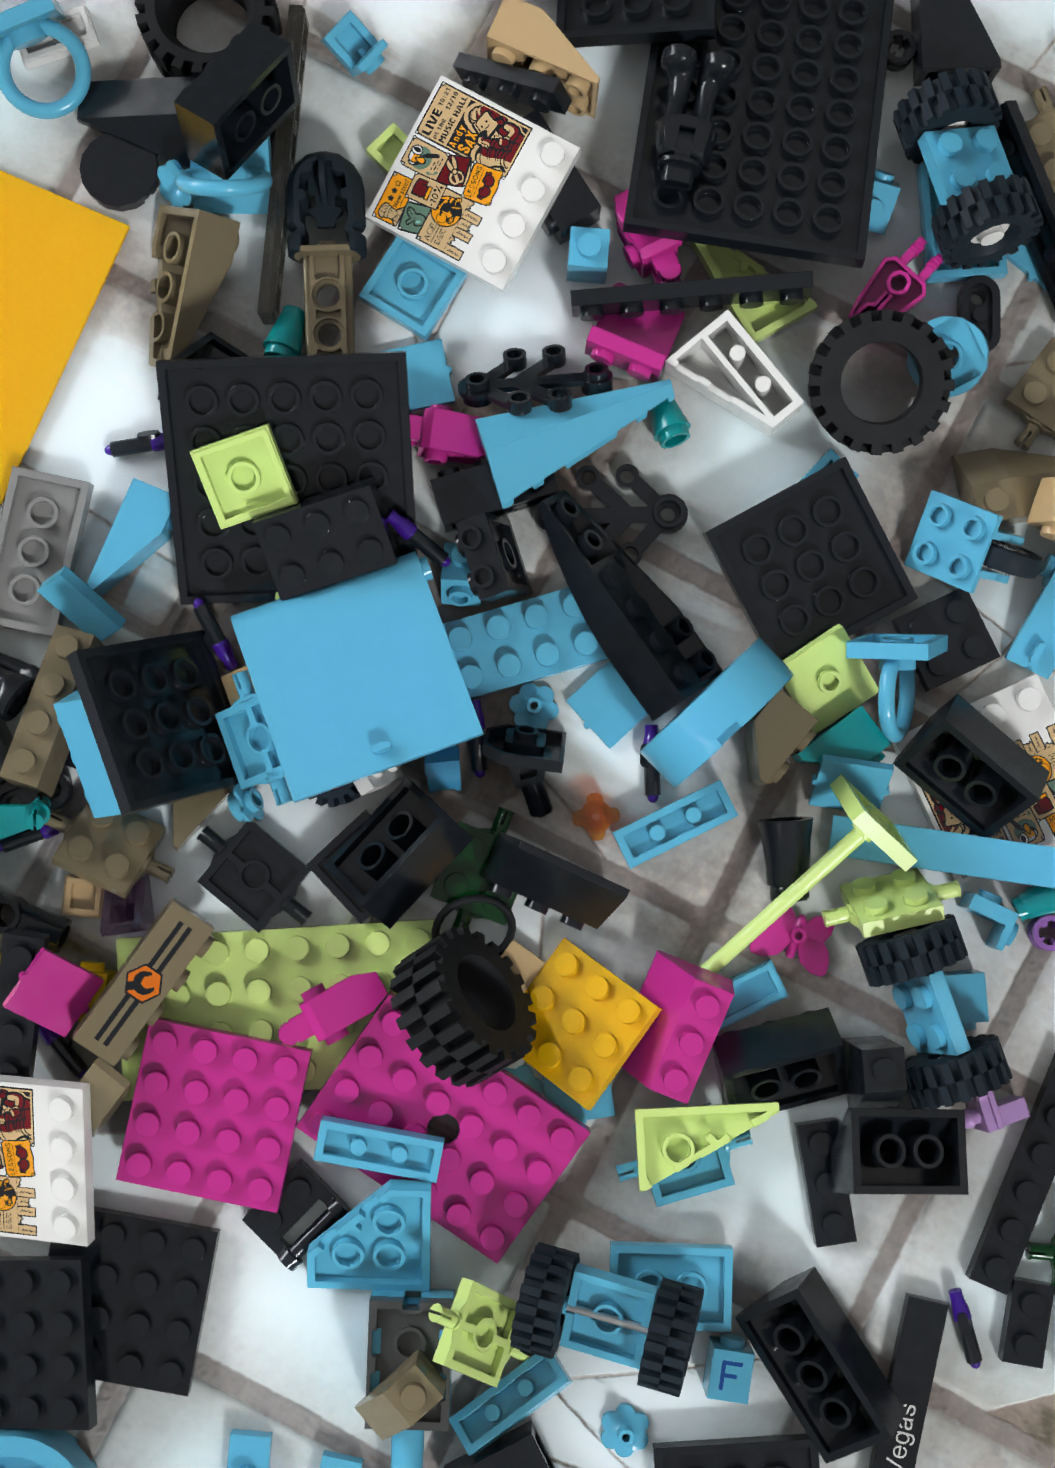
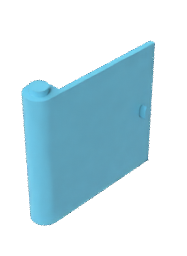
M414 551L400 556L396 564L284 600L277 599L230 616L294 803L484 735L427 582L434 578L426 556L418 558Z

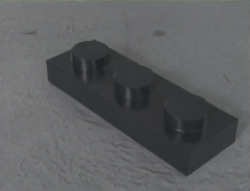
M459 52L453 64L454 69L463 81V87L479 95L486 93L497 96L508 104L519 102L530 105L541 113L552 111L563 115L566 114L572 102L563 83L557 77Z
M830 1117L795 1123L815 1246L818 1248L856 1242L850 1196L845 1193H832L831 1149L839 1131L837 1119Z

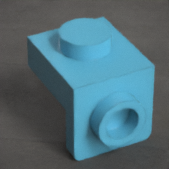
M351 10L346 12L321 39V42L353 77L364 71L368 76L372 74L385 60L381 53L388 46L384 39L377 41Z
M876 168L869 231L884 235L901 187L899 183L893 181L894 174Z
M445 542L444 550L449 554L448 557L451 560V564L447 567L442 566L441 603L459 607L480 606L481 601L479 597L473 594L468 583L467 575L471 572L467 559L461 556L456 543Z
M979 889L978 894L964 892L958 907L994 923L985 945L1003 951L1005 945H1011L1019 929V925L1016 923L1019 914L1001 906L1002 898L983 889Z

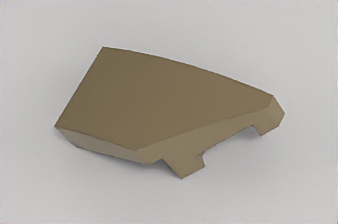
M228 788L172 803L173 848L176 851L201 828V824L228 797L230 793Z

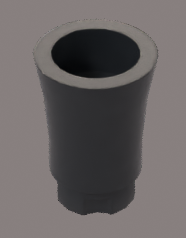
M792 816L757 820L764 852L767 885L770 886L771 901H774L810 868L813 817ZM809 891L798 901L807 900L809 898Z

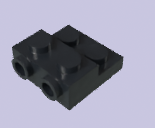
M482 512L455 523L458 535L455 536L456 545L461 556L467 559L471 572L467 575L471 591L475 596L479 597L480 601L494 602L505 597L519 599L533 594L510 519Z

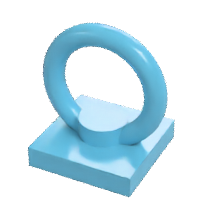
M29 0L0 13V90L16 109L28 116L39 119L60 118L74 111L86 97L91 83V63L88 53L76 34L59 23V21L66 19L57 0ZM49 36L61 42L70 52L75 65V79L71 89L64 97L54 102L44 103L28 98L18 89L11 75L10 62L14 50L28 48Z
M270 136L228 180H223L191 160V168L181 171L175 177V185L180 191L195 195L194 209L218 214H273L274 212Z
M867 633L846 642V658L879 659L881 674L878 690V713L882 733L888 741L892 743L902 741L910 729L915 703L914 670L916 669V660L929 661L948 651V635ZM898 674L899 702L897 715H895V688Z

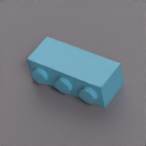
M76 690L53 704L57 714V721L62 728L71 753L72 762L78 772L84 789V795L89 803L93 817L101 818L121 815L80 694Z

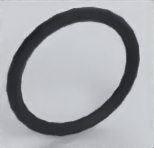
M484 894L466 895L453 900L437 914L431 931L432 940L440 935L441 925L451 911L459 906L474 902L493 905L500 909L506 917L508 930L506 937L499 945V955L503 954L515 936L516 920L512 910L506 903L493 896Z

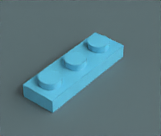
M718 780L612 832L629 869L737 817L738 814L721 780Z
M322 1115L313 1160L436 1183L445 1138Z
M534 1354L499 1380L497 1388L490 1387L450 1417V1424L468 1455L474 1457L573 1381L556 1354L552 1359Z

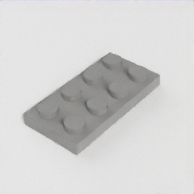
M12 466L0 517L1 627L52 637L56 625H62L64 615L39 594L37 590L42 582L64 566H67L74 572L94 489L92 483Z

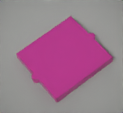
M42 947L26 971L18 974L19 981L2 1005L4 1008L66 1037L80 1015L88 1012V1004L103 984L104 979Z

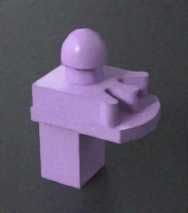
M989 1091L987 1095L971 1098V1101L966 1102L968 1109H963L965 1111V1129L975 1128L976 1130L988 1133L1003 1129L1006 1125L1030 1117L1024 1097L1011 1095L996 1101L993 1091Z

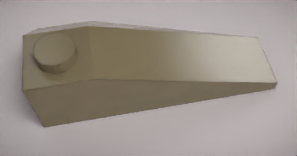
M159 205L152 241V258L158 259V279L151 280V293L156 294L157 311L150 318V366L156 367V361L171 360L188 348L233 262L234 253L239 245L238 232L240 222L200 209Z
M989 448L957 454L951 457L960 500L1003 516L1000 527L1026 522L1041 479L1055 477V456Z

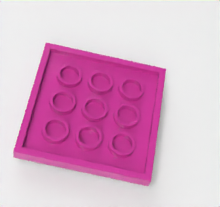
M159 1017L153 1026L148 1025L116 1180L277 1213L280 1207L313 1049L292 1045V1047L290 1045L286 1046L282 1042Z

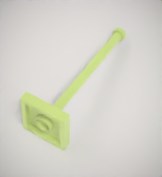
M841 774L829 786L852 821L854 829L700 967L718 973L865 840L868 843L873 841L905 872L918 860L894 823Z

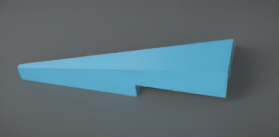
M668 379L572 399V408L561 413L553 412L548 406L541 405L532 407V411L523 416H515L507 412L475 419L479 438L502 508L513 505L514 498L532 487L536 490L542 486L546 477L563 466L567 469L616 438L618 431L634 420L639 423L647 417L648 411L663 401H673L675 394L671 380Z

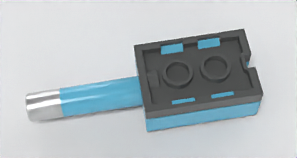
M430 1289V1292L422 1291L421 1297L406 1296V1291H372L369 1300L366 1396L418 1349L446 1380L444 1398L412 1427L391 1436V1468H423L424 1430H449L452 1369L432 1361L444 1326L430 1321L428 1313L441 1316L440 1313L430 1309L436 1303L451 1310L455 1290ZM365 1421V1429H372Z

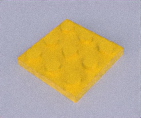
M563 938L525 991V993H530L533 1004L528 1006V1009L536 1014L537 1023L531 1027L537 1033L536 1040L531 1042L533 1048L522 1059L578 1104L591 1111L662 1009L572 942Z

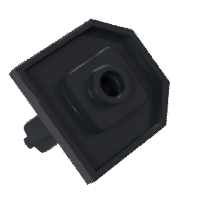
M513 724L486 728L482 754L500 765H507L509 767L516 789H522L532 817L542 818L552 812L553 807L544 783L545 771L562 773L566 732Z

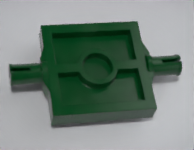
M498 807V812L491 829L476 828L459 821L458 824L474 839L435 880L430 897L449 904L453 900L466 895L484 894L500 899L512 909L517 893L514 892L511 899L489 890L491 882L480 877L499 833L506 834L515 813L507 810L501 824L506 809ZM481 902L467 903L455 909L458 912L452 928L456 927V929H459L461 923L463 927L469 928L472 918H486L504 926L507 920L501 910L493 905Z

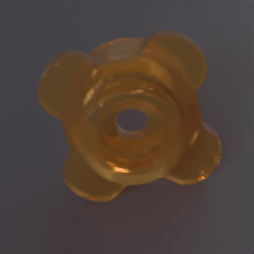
M599 793L589 794L587 796V803L583 808L576 810L572 815L573 823L576 826L585 828L589 832L590 838L595 841L602 840L606 835L605 831L611 824L617 823L620 819L619 810L615 807L610 808L604 803ZM594 813H598L600 815V819L595 821L593 820L592 815Z

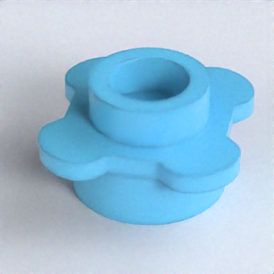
M239 784L234 785L233 792L229 793L227 798L229 809L234 818L239 822L253 821V818H256L258 821L264 818V801L260 792L254 787L241 790Z

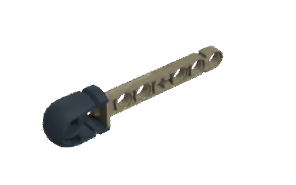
M319 151L305 155L299 160L288 178L286 213L287 229L291 232L287 240L288 257L293 261L303 263L306 354L355 353L352 263L365 259L367 255V240L362 234L366 228L365 190L362 177L351 162L340 154ZM306 190H308L309 196L315 197L316 207L311 208ZM341 196L345 211L348 214V220L344 224L349 244H335V240H319V245H308L309 234L306 229L305 216L310 215L314 218L318 229L336 228V221L343 215V208L336 207V197ZM324 287L336 288L340 292L337 304L325 307L318 302V294ZM327 326H335L341 331V339L335 346H325L319 340L320 332Z

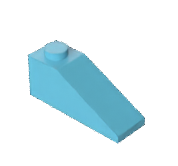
M133 478L87 581V585L99 596L105 595L171 539L173 528L169 492Z

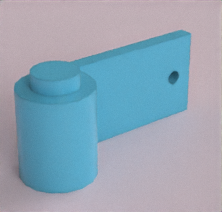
M1053 554L1047 556L1039 571V575L1043 577L1042 586L1044 588L1005 655V659L1046 679H1049L1055 668V555Z

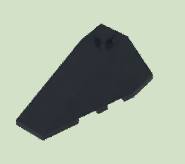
M181 76L91 81L86 97L78 106L77 120L79 123L103 134L107 133L154 153L156 157L160 155L169 160L175 159L179 162L182 169L191 168L190 159L187 155L174 100L178 97L180 91L188 87L197 77Z

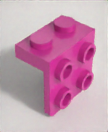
M616 283L613 285V287L628 285H625L623 283ZM660 310L644 311V315L637 318H622L620 313L606 314L603 319L598 320L596 326L592 325L586 339L585 354L589 355L596 362L623 369L630 376L638 380L658 382L665 365V360H667L684 321L685 312L683 311L675 315H662Z

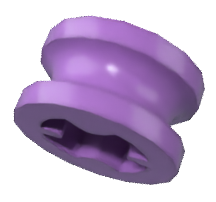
M1044 915L1033 918L1027 927V937L1030 943L1041 950L1055 951V938H1048L1047 944L1043 942L1045 937L1039 936L1040 927H1047L1048 921L1052 923L1050 928L1055 929V916Z

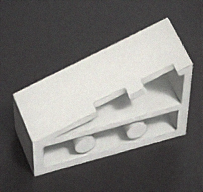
M726 310L665 360V372L768 436L772 435L799 413L804 404L803 399L729 310Z

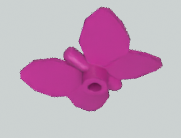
M789 908L751 942L749 948L751 953L760 956L779 954L788 946L785 956L790 959L794 958L796 950H798L799 962L809 973L821 977L826 975L829 966V951L824 943L832 935L835 925L826 928L822 916H815L806 922L804 914L796 918L793 909Z

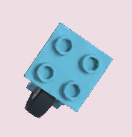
M931 490L904 565L966 592L974 593L980 578L1005 584L1008 583L1011 575L1034 579L1040 570L1043 558L1032 551L1022 548L1025 537L999 529L1003 516L939 491Z

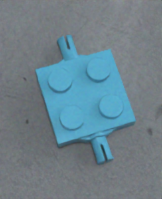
M248 670L238 672L232 675L240 698L230 708L216 713L215 716L240 788L243 790L259 784L270 783L276 805L280 806L289 803L293 799L258 697L252 686Z
M747 1130L714 1152L697 1159L683 1170L675 1172L654 1184L651 1189L656 1206H663L735 1185L729 1165L730 1150L752 1145L753 1141L750 1137V1131ZM637 1160L616 1165L620 1183L638 1177Z

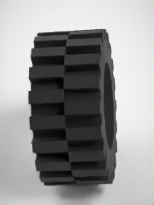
M135 0V6L139 14H135L137 25L153 61L164 77H198L203 72L205 66L223 51L220 50L212 53L197 52L184 46L177 39V26L182 14L191 4L198 0ZM233 0L247 12L246 26L253 21L277 36L282 35V23L276 0Z
M874 310L847 318L827 333V337L818 345L813 361L810 363L808 372L809 384L807 386L813 412L822 427L832 438L860 453L862 451L870 455H882L885 452L893 454L904 451L903 448L911 444L916 446L924 441L923 436L936 430L941 424L938 422L943 412H948L951 405L948 399L950 391H954L955 380L951 378V369H954L952 357H948L945 350L947 345L942 337H938L932 331L933 327L906 312ZM880 341L892 342L908 351L916 362L920 379L918 393L912 405L897 418L886 422L862 420L848 409L841 393L843 369L850 357L863 346Z
M463 926L459 929L453 927L446 930L402 959L401 963L396 965L393 971L396 977L390 981V989L397 993V995L391 998L392 1009L399 1010L401 1017L396 1019L397 1025L400 1030L406 1029L411 1038L406 1040V1043L413 1051L418 1048L422 1053L419 1061L426 1068L434 1065L436 1067L435 1076L443 1081L450 1077L451 1085L460 1087L466 1084V1087H472L525 1057L533 1048L531 1042L536 1040L537 1033L531 1026L536 1024L537 1021L536 1014L528 1009V1006L533 1004L530 993H523L521 986L525 982L520 974L515 976L510 969L513 965L508 956L502 958L498 954L500 947L493 941L486 944L484 934L478 931L471 934L470 928Z

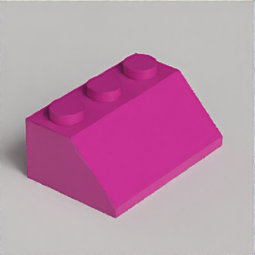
M657 950L639 993L662 1010L625 1061L622 1068L648 1089L688 1104L735 995L733 980Z

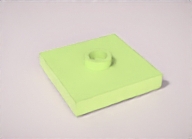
M269 423L190 451L221 530L299 502Z
M840 624L835 625L782 660L794 674L783 688L788 696L818 719V722L812 728L816 734L876 695L879 690L862 659L846 658V642L851 639Z

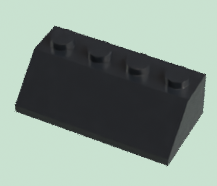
M815 1266L783 1281L737 1314L735 1317L736 1321L826 1464L893 1437L907 1411Z

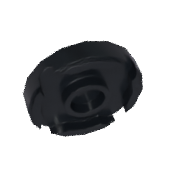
M107 133L102 134L93 140L82 154L79 168L82 184L89 195L106 209L121 212L137 209L145 203L144 200L149 198L151 194L153 196L159 184L157 175L159 164L156 155L122 138L119 139Z

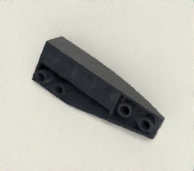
M565 489L542 500L538 504L554 554L587 625L609 661L652 721L685 700L723 671L717 663L714 654L707 649L694 631L689 619L682 614L672 600Z

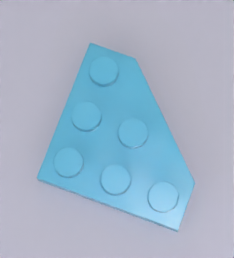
M390 1179L309 1243L307 1250V1288L430 1292L432 1182Z

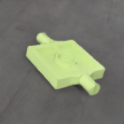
M900 868L894 870L891 874L873 878L861 877L851 883L840 885L841 899L845 906L826 911L823 910L822 918L826 928L849 922L859 928L864 938L945 920L944 907L941 901L961 897V888L957 880L934 886L925 880L918 868L908 869L906 872Z
M462 1277L451 1310L436 1303L430 1309L440 1313L441 1316L428 1313L430 1321L444 1326L432 1361L497 1388L503 1368L511 1356L521 1362L526 1361L530 1357L510 1345V1336L513 1329L512 1322L516 1313L517 1301L473 1280Z

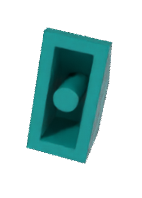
M861 705L845 714L816 736L802 752L798 750L791 756L795 762L820 765L823 754L880 762L886 757L882 751L891 743L885 738L882 731Z

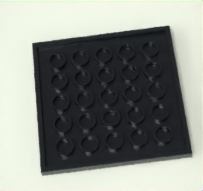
M406 351L156 361L180 605L193 604L196 598H200L208 604L275 601V594L278 591L252 525L254 519L221 530L190 455V451L267 423L271 427L299 500L373 477L386 515L394 509L398 514L416 524ZM390 524L400 552L399 557L414 551L418 556V550H411L397 538L398 533Z

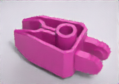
M629 189L614 196L617 233L624 245L623 254L630 268H636L639 276L642 278L651 275L655 283L680 282L682 267L678 263V247L682 246V241L622 232Z
M920 236L900 258L897 256L885 257L856 299L848 318L868 310H893L908 313L924 300L926 296L925 282L944 262L942 255L938 253L936 256H933L918 275L914 273L907 265L925 249L927 241Z
M439 404L430 405V408H425L422 416L410 414L412 447H417L416 456L423 458L424 462L433 465H446L447 462L473 465L475 461L486 457L475 419L483 417L454 412L452 407Z
M377 972L351 975L327 989L323 983H320L300 994L304 1002L299 1004L302 1012L290 1018L287 1023L284 1022L283 1025H280L281 1028L278 1029L279 1041L281 1040L282 1044L292 1047L297 1042L301 1043L315 1035L318 1042L325 1040L327 1045H330L349 1034L347 1026L372 1013L388 994Z

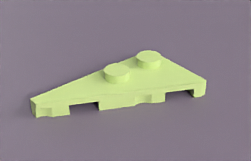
M690 242L711 279L769 274L762 265L738 249L734 252L730 248ZM810 297L808 300L804 299V302L790 306L780 305L779 301L764 302L763 306L752 309L740 308L739 304L726 305L756 344L815 312L818 308L817 303Z
M779 1102L634 1109L639 1191H646L652 1188L654 1184L675 1172L683 1170L690 1163L707 1156L752 1127H757L769 1120L771 1116L780 1111Z

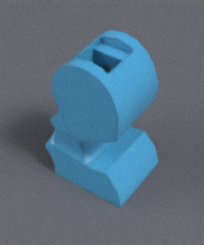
M457 745L424 756L425 775H427L429 793L453 789L461 791L460 748Z

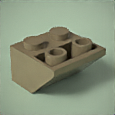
M782 690L743 726L749 782L755 787L765 784L770 785L772 782L776 784L791 766L786 761L791 753L795 754L798 750L802 752L816 735L812 728L818 722V719Z

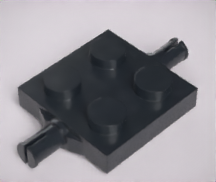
M254 821L246 822L236 835L226 841L210 829L209 826H206L202 830L203 833L198 835L197 840H200L215 854L210 866L197 882L258 933L267 926L274 916L283 911L288 913L301 926L307 921L306 918L312 915V911H309L295 899L299 886L310 874L311 870L304 862Z

